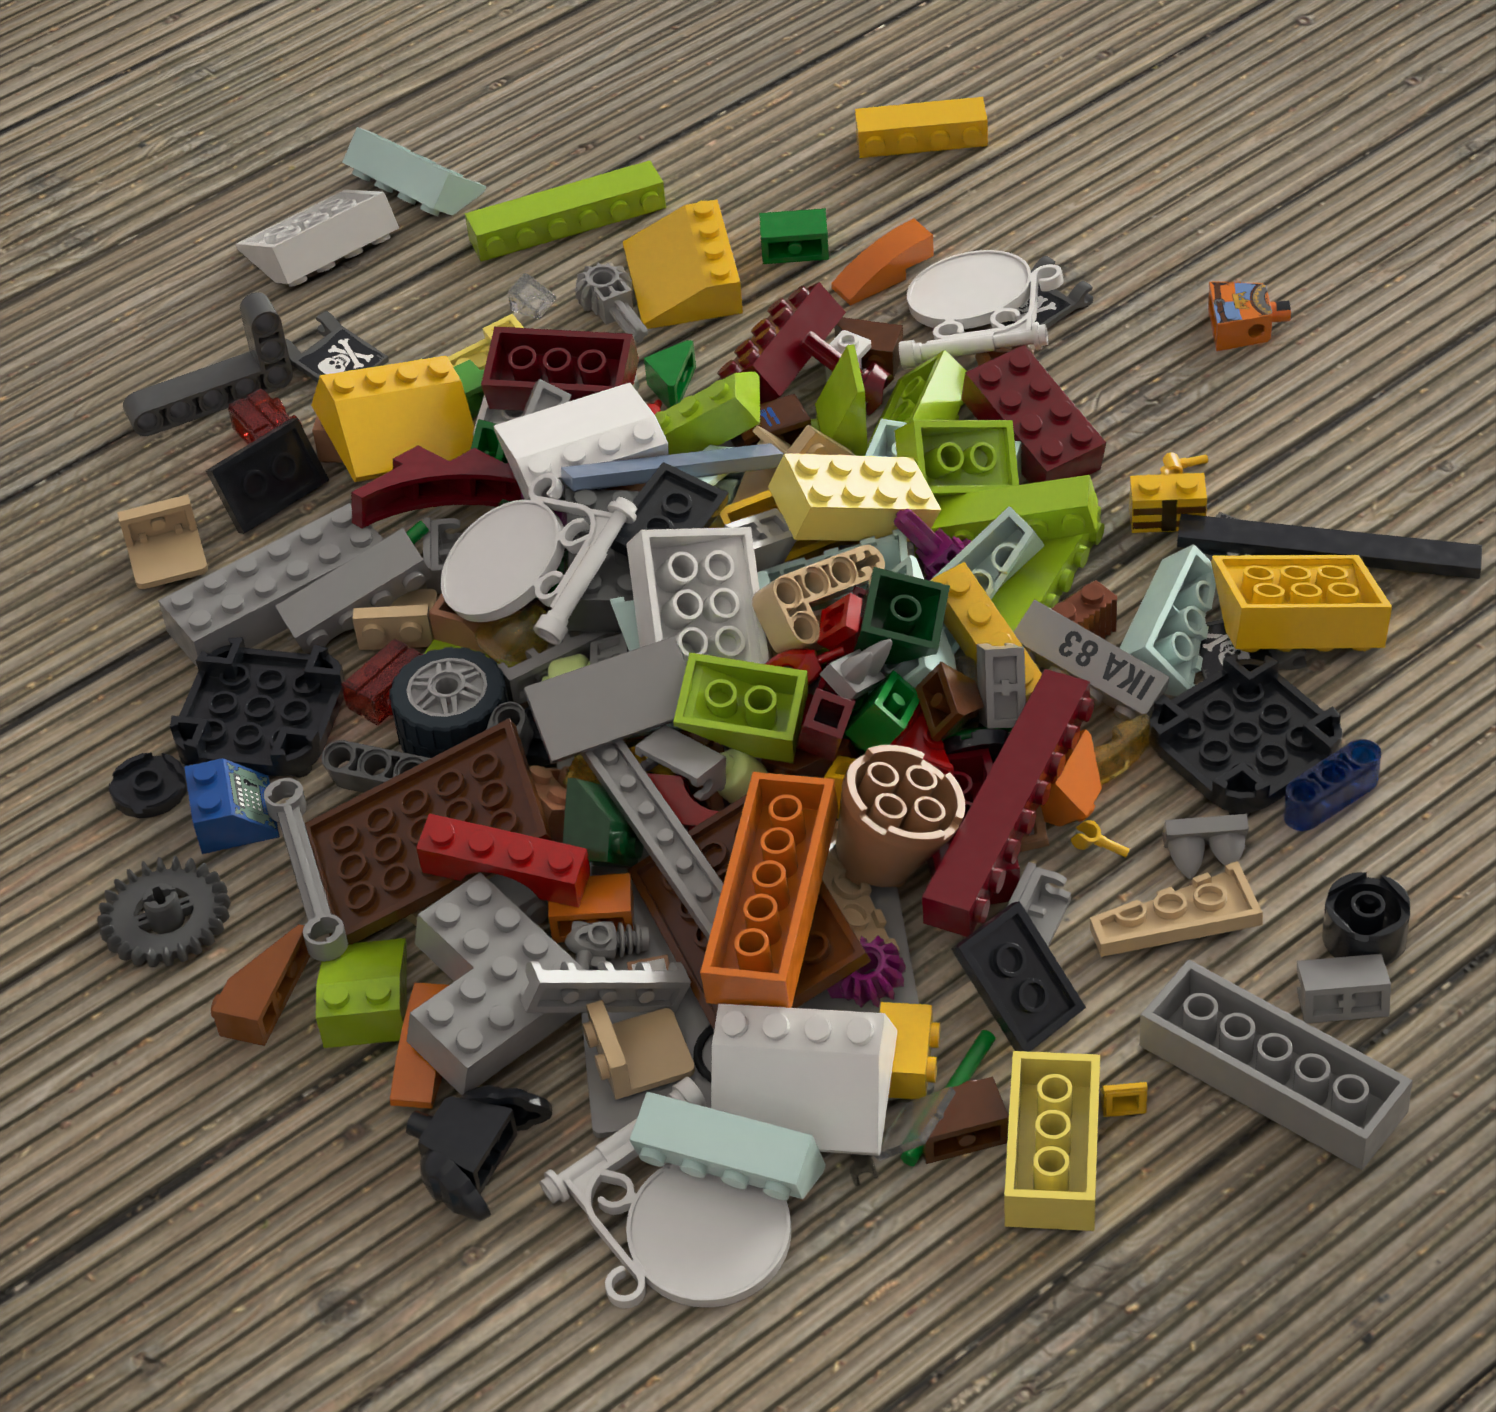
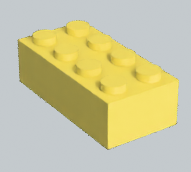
M784 454L768 485L794 540L860 541L873 536L878 539L893 534L892 530L898 529L893 522L897 517L896 513L907 508L911 509L931 529L941 511L916 461L910 457Z
M1013 1051L1004 1192L1005 1227L1095 1230L1100 1055Z

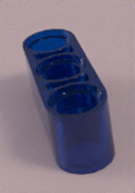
M1354 740L1291 780L1287 784L1283 815L1285 823L1294 830H1311L1373 790L1379 781L1381 748L1371 740Z

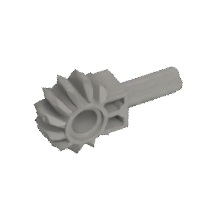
M597 262L596 266H585L584 272L577 274L575 294L578 303L583 306L584 311L589 312L593 310L595 315H599L606 325L616 321L625 333L633 334L636 343H641L643 338L648 335L646 326L633 311L632 280L629 277V273L625 272L623 266L614 267L612 262L606 265H601Z

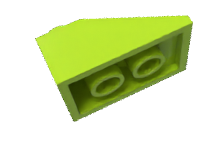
M855 344L846 346L815 403L816 418L811 419V426L848 448L856 456H865L868 450L865 390Z
M913 420L894 430L897 457L914 458L935 498L1019 485L1012 420Z
M689 652L673 724L678 728L753 757L793 763L808 696L807 671Z
M406 938L354 943L348 945L346 951L340 957L330 961H321L316 984V1021L323 1047L333 1048L399 1041L407 1010Z

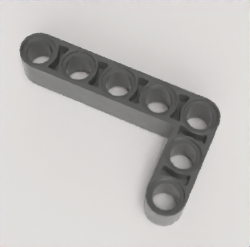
M251 293L240 304V313L249 352L138 390L125 398L123 410L137 434L140 436L157 434L286 387L291 382L293 371L282 322L269 298L264 293Z
M515 702L500 704L494 709L486 730L510 718L513 723H518L516 728L525 755H527L534 732L524 708ZM345 740L331 742L325 747L321 757L325 769L338 787L362 793L431 759ZM349 761L344 767L338 768L343 762ZM385 769L381 774L374 775L376 771Z

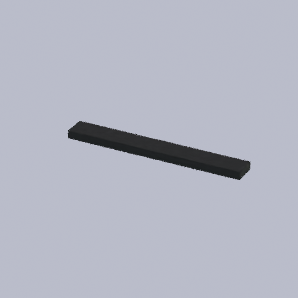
M1181 514L1177 537V547L1187 548L1194 544L1198 549L1250 555H1359L1365 566L1370 568L1480 579L1482 564V545L1190 514Z

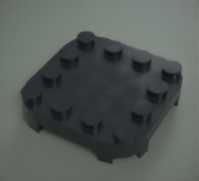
M243 637L228 638L230 645L215 649L210 654L202 651L196 659L198 673L180 715L171 716L170 729L181 763L190 766L223 758L265 775H292L298 778L307 776L312 770V765L317 762L324 751L345 697L346 683L342 665L329 655L328 648L314 644L311 654L245 647Z
M1237 653L1223 658V669L1172 700L1163 694L1154 702V710L1150 718L1149 744L1158 756L1208 800L1220 808L1228 810L1230 815L1247 814L1248 817L1251 812H1256L1272 805L1329 769L1341 756L1343 733L1340 724V714L1333 706L1326 711L1321 709L1278 673L1279 662L1267 655L1264 661L1238 659Z

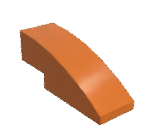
M915 218L903 223L861 252L831 283L832 289L851 306L905 281L907 268L934 256L933 234Z
M414 983L397 1050L390 1094L391 1106L433 1108L442 1076L407 1042L410 1012L449 985Z

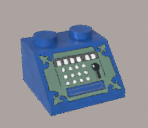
M223 758L184 767L193 826L202 854L280 837L278 824L270 818L264 799V791L270 784L269 776Z

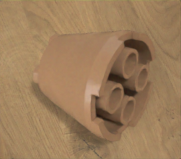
M879 745L868 748L864 755L850 764L842 783L836 853L839 861L846 869V877L851 882L859 885L867 883L877 887H901L912 874L956 833L965 814V798L962 789L951 773L944 775L935 766L923 760L925 753L904 746Z

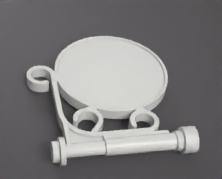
M997 250L965 252L930 265L910 283L907 290V302L911 315L918 322L934 328V340L927 341L925 344L921 342L915 343L914 340L899 342V356L902 368H916L918 364L928 361L943 350H946L952 357L996 351L999 348L1033 343L1036 350H1041L1042 346L1048 345V332L1046 324L1039 325L1038 322H1035L1037 318L1038 284H1040L1041 291H1051L1060 287L1064 281L1061 267L1053 264L1043 265L1031 273L1030 267L1025 260L1012 253ZM1030 296L1029 310L1027 314L1023 318H1021L1020 311L1017 309L1021 307ZM1006 321H1014V322H1015V323L1010 324V325H1007V326H1004L1003 324H1001V323L1006 322ZM991 323L992 329L966 333L964 332V329L975 328Z
M552 473L540 475L529 488L528 495L531 500L508 502L488 511L473 522L458 538L443 566L441 574L443 598L460 617L473 622H489L504 618L518 611L537 596L544 605L552 609L547 614L540 616L533 630L542 639L552 644L560 645L568 632L566 626L569 623V617L607 557V551L624 523L633 524L635 522L637 507L623 497H618L616 501L609 503L607 507L609 512L590 509L583 504L559 500L564 491L562 482ZM551 486L546 493L549 496V498L541 497L542 492L547 487ZM552 510L589 517L591 524L589 525L584 518H577L564 527L559 517ZM590 530L589 534L572 541L579 532ZM566 548L569 552L577 555L564 575L557 571V568ZM559 583L557 588L553 592L548 594V591L551 589V587Z
M685 1077L673 1085L672 1092L667 1095V1097L696 1105H706L702 1092L689 1077ZM637 1118L596 1145L593 1151L559 1174L549 1169L544 1173L545 1178L539 1181L542 1190L552 1203L558 1200L565 1202L570 1198V1193L587 1214L592 1227L624 1265L614 1268L605 1280V1289L609 1301L622 1309L637 1306L644 1299L646 1283L662 1296L683 1305L719 1307L739 1302L755 1294L772 1280L781 1268L789 1250L791 1219L787 1200L768 1196L763 1192V1188L747 1185L746 1189L735 1188L724 1183L721 1180L722 1177L707 1173L704 1178L691 1176L683 1172L680 1166L665 1162L664 1166L653 1173L640 1187L638 1192L635 1193L631 1179L625 1174L615 1171L638 1156L630 1142ZM601 1182L622 1186L627 1190L626 1196L619 1201L611 1202L600 1196L598 1197V1204L601 1210L611 1215L629 1211L626 1234L631 1258L593 1211V1197ZM626 1268L636 1280L638 1286L632 1294L619 1295L613 1289L619 1280L626 1277Z

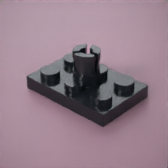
M298 418L287 420L206 470L238 533L242 534L250 531L329 481Z
M663 462L632 501L637 507L635 522L633 524L624 523L610 548L628 557L626 544L640 530L709 528L727 505L729 493Z
M1020 901L1008 905L951 948L1015 1051H1032L1086 1008Z

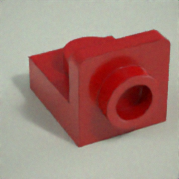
M849 593L822 610L817 644L829 650L843 646L846 655L852 653L856 633L862 623L860 615L863 599Z

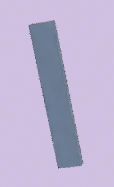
M768 443L561 467V480L574 492L582 489L592 490L644 484L649 481L663 462L694 477L777 468L784 453L773 444Z

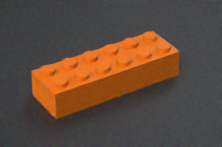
M762 772L752 773L700 971L706 1003L792 1008L839 811L834 779Z

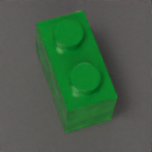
M826 208L759 213L763 264L829 260Z
M893 670L863 700L844 734L862 752H866L868 748L874 746L889 745L906 728L919 704L916 689Z

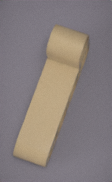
M862 545L784 574L757 591L752 598V606L774 651L779 654L790 649H805L817 641L820 627L811 607L853 592L855 586L862 587L867 584L874 567L885 569V561L880 551L874 546Z

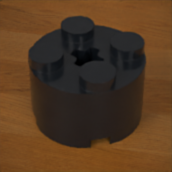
M1367 872L1351 873L1335 881L1331 885L1326 898L1322 939L1330 954L1335 958L1382 954L1385 966L1399 958L1406 949L1410 920V898L1406 890L1390 877L1381 875L1380 879L1367 877Z

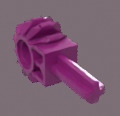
M908 508L903 511L899 510L896 513L897 517L893 521L895 527L918 548L915 553L923 561L924 572L927 574L925 579L929 581L971 542L967 538L961 541L955 536L951 539L941 528L934 533Z
M877 935L871 943H868L867 939L861 936L860 943L871 959V962L834 984L827 991L833 999L845 998L848 1001L854 999L856 1005H859L861 1008L871 1000L872 1004L879 1008L881 998L886 996L894 1000L895 992L893 988L904 987L902 974L906 972V965L903 958L899 956L900 953L897 947L892 942L885 944L884 939ZM875 969L873 972L869 974H864L868 970Z

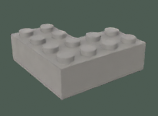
M481 872L418 914L414 944L454 982L410 1012L407 1042L461 1095L477 1088L579 1014L525 1012L521 999L529 984L525 972L527 962L538 961L542 970H560L562 962H573L577 970L585 969Z

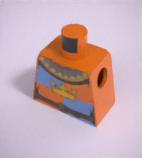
M1209 282L1208 312L1216 351L1268 342L1271 339L1273 322H1287L1291 320L1289 300L1270 302L1267 286L1263 283Z

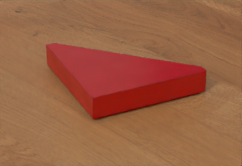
M919 702L906 728L889 745L904 746L925 753L923 760L935 766L944 775L951 773L954 776V767L946 755L942 740L937 742L931 738Z

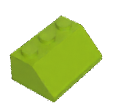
M943 350L899 378L868 442V448L881 419L906 423L913 420H959L958 412L964 404L961 396L967 370L946 350Z
M756 372L734 373L723 380L715 381L710 387L693 396L685 397L680 403L667 410L654 414L668 442V455L703 451L709 445L719 446L759 425L760 376Z

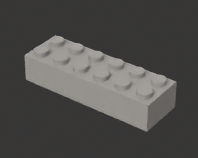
M348 503L158 600L166 630L196 666V659L202 651L210 654L215 649L230 645L228 638L243 637L245 647L251 648L288 629L275 607L277 604L379 543L384 538L371 525L362 529L352 524L351 504Z
M1189 959L1140 1014L1139 1046L1360 1170L1365 1168L1408 1113L1413 1080Z

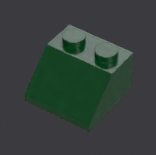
M874 567L864 593L860 615L862 623L856 633L853 652L858 649L863 651L880 641L891 639V650L884 664L893 665L937 654L950 586Z
M567 778L563 843L586 848L589 865L630 868L637 864L638 859L643 854L644 846L604 787L600 784L577 778Z

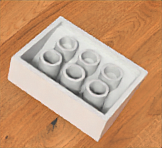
M343 190L236 243V247L275 283L289 284V287H293L305 282L308 279L306 275L316 270L320 273L333 268L336 265L334 261L343 256L347 259L359 255L363 252L362 247L371 242L373 245L388 240L391 237L389 233L399 229V226L384 192Z
M631 383L494 425V431L525 500H531L528 493L533 481L540 475L552 473L564 486V491L559 499L564 501L565 488L569 487L561 480V467L668 455V442L656 416ZM551 486L547 487L542 492L541 497L549 498V496L546 493Z
M751 527L640 530L626 544L640 647L675 636L685 665H687L689 652L765 664L769 660L766 634L752 606V598L760 589Z
M718 1004L712 1040L711 1108L813 1135L820 1152L880 1156L898 1030L885 1013Z

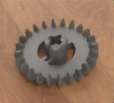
M174 856L171 868L166 869L163 860L158 857L157 868L154 872L142 861L141 877L136 876L130 869H127V877L130 884L126 885L119 879H115L114 885L118 894L105 890L107 903L101 902L99 904L101 915L97 917L101 938L107 942L109 951L118 953L119 958L124 961L132 958L133 964L138 966L142 965L146 960L149 967H156L160 961H164L166 966H171L176 958L181 962H185L188 960L189 953L199 955L203 952L201 945L211 946L215 942L213 935H219L224 931L223 923L230 917L227 909L230 907L231 902L227 895L226 884L220 881L216 871L209 872L206 863H202L196 869L192 858L188 859L185 868L182 869L178 857ZM144 907L145 913L138 915L140 910ZM192 914L191 918L182 926L185 916ZM152 930L158 934H150L147 931Z

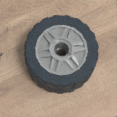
M464 647L435 649L413 658L394 677L389 693L398 740L403 753L433 758L485 731L494 709L502 703L509 702L502 669L498 667L492 658H488L486 654Z

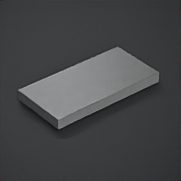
M675 636L524 687V693L551 764L674 721L686 669Z

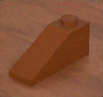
M298 924L227 980L221 994H217L214 997L211 1005V1016L215 1020L219 1036L262 1046L266 1045L310 958L303 936L305 925Z

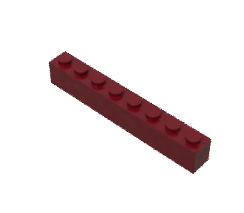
M1044 669L922 896L923 924L967 937L973 933L977 923L983 924L990 908L991 896L993 893L998 894L1001 891L1008 864L1016 862L1023 835L1031 833L1035 824L1038 806H1044L1049 798L1052 779L1054 777L1059 778L1062 774L1066 760L1065 754L1068 749L1073 750L1076 747L1082 722H1088L1094 709V699L1090 698V681Z

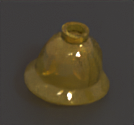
M533 605L530 609L521 608L498 621L483 623L475 631L477 644L498 664L505 663L508 668H511L527 660L525 654L527 650L534 648L538 653H541L548 649L549 642L542 639L533 630L540 616L547 614V612L543 608Z

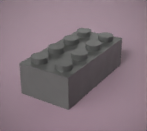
M565 488L564 501L583 504L590 509L609 512L607 507L611 501H616L618 497H623L632 502L640 491L582 489L574 492L569 488ZM562 513V524L564 527L577 518H584L589 525L591 523L589 517ZM590 530L579 532L572 541L589 534ZM566 548L563 553L564 575L577 555L569 552ZM611 548L608 549L607 557L568 619V630L621 632L610 599L624 597L625 601L634 600L627 556Z

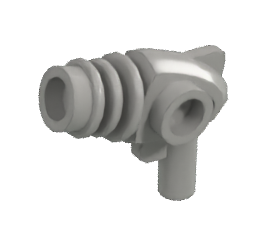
M573 921L571 932L566 936L565 944L571 952L577 954L575 961L585 970H590V968L598 969L600 962H606V959L615 958L617 948L620 957L624 956L625 948L629 955L632 954L633 947L636 954H640L641 951H649L648 926L635 924L634 931H632L631 925L627 924L626 931H624L622 922H619L616 932L612 921L594 923Z

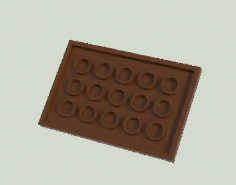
M510 718L305 823L331 914L342 920L348 945L354 944L437 902L480 873L468 874L462 881L422 872L416 847L429 813L553 841L517 728ZM481 872L485 877L492 874Z
M747 794L687 831L723 884ZM649 855L627 869V871L630 873L637 890L676 962L683 964L691 981L690 987L714 1030L718 1004L706 1003L700 974L708 940ZM823 879L792 1008H798L871 962V959Z

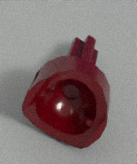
M809 331L799 344L803 350L832 372L842 356L841 353L812 331ZM875 362L863 370L860 368L865 390V401L867 402V416L875 412L883 403V390L894 380L890 373Z

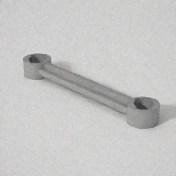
M278 779L266 787L264 799L270 818L280 823L308 920L303 928L307 951L312 958L318 961L334 960L346 951L348 940L342 920L331 914L303 820V814L307 809L303 787L295 779ZM291 797L286 800V803H276L283 798ZM332 933L331 936L326 938L327 941H314L321 935Z

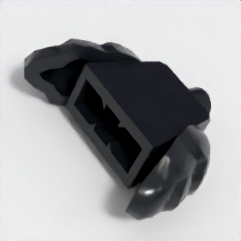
M486 1085L472 1089L460 1098L453 1096L445 1098L434 1116L417 1110L414 1111L408 1119L406 1133L419 1139L418 1147L421 1155L420 1174L425 1187L433 1199L444 1202L454 1214H461L479 1222L491 1216L489 1207L480 1194L518 1135L517 1131L528 1130L533 1125L549 1120L552 1116V1104L547 1099L522 1089Z

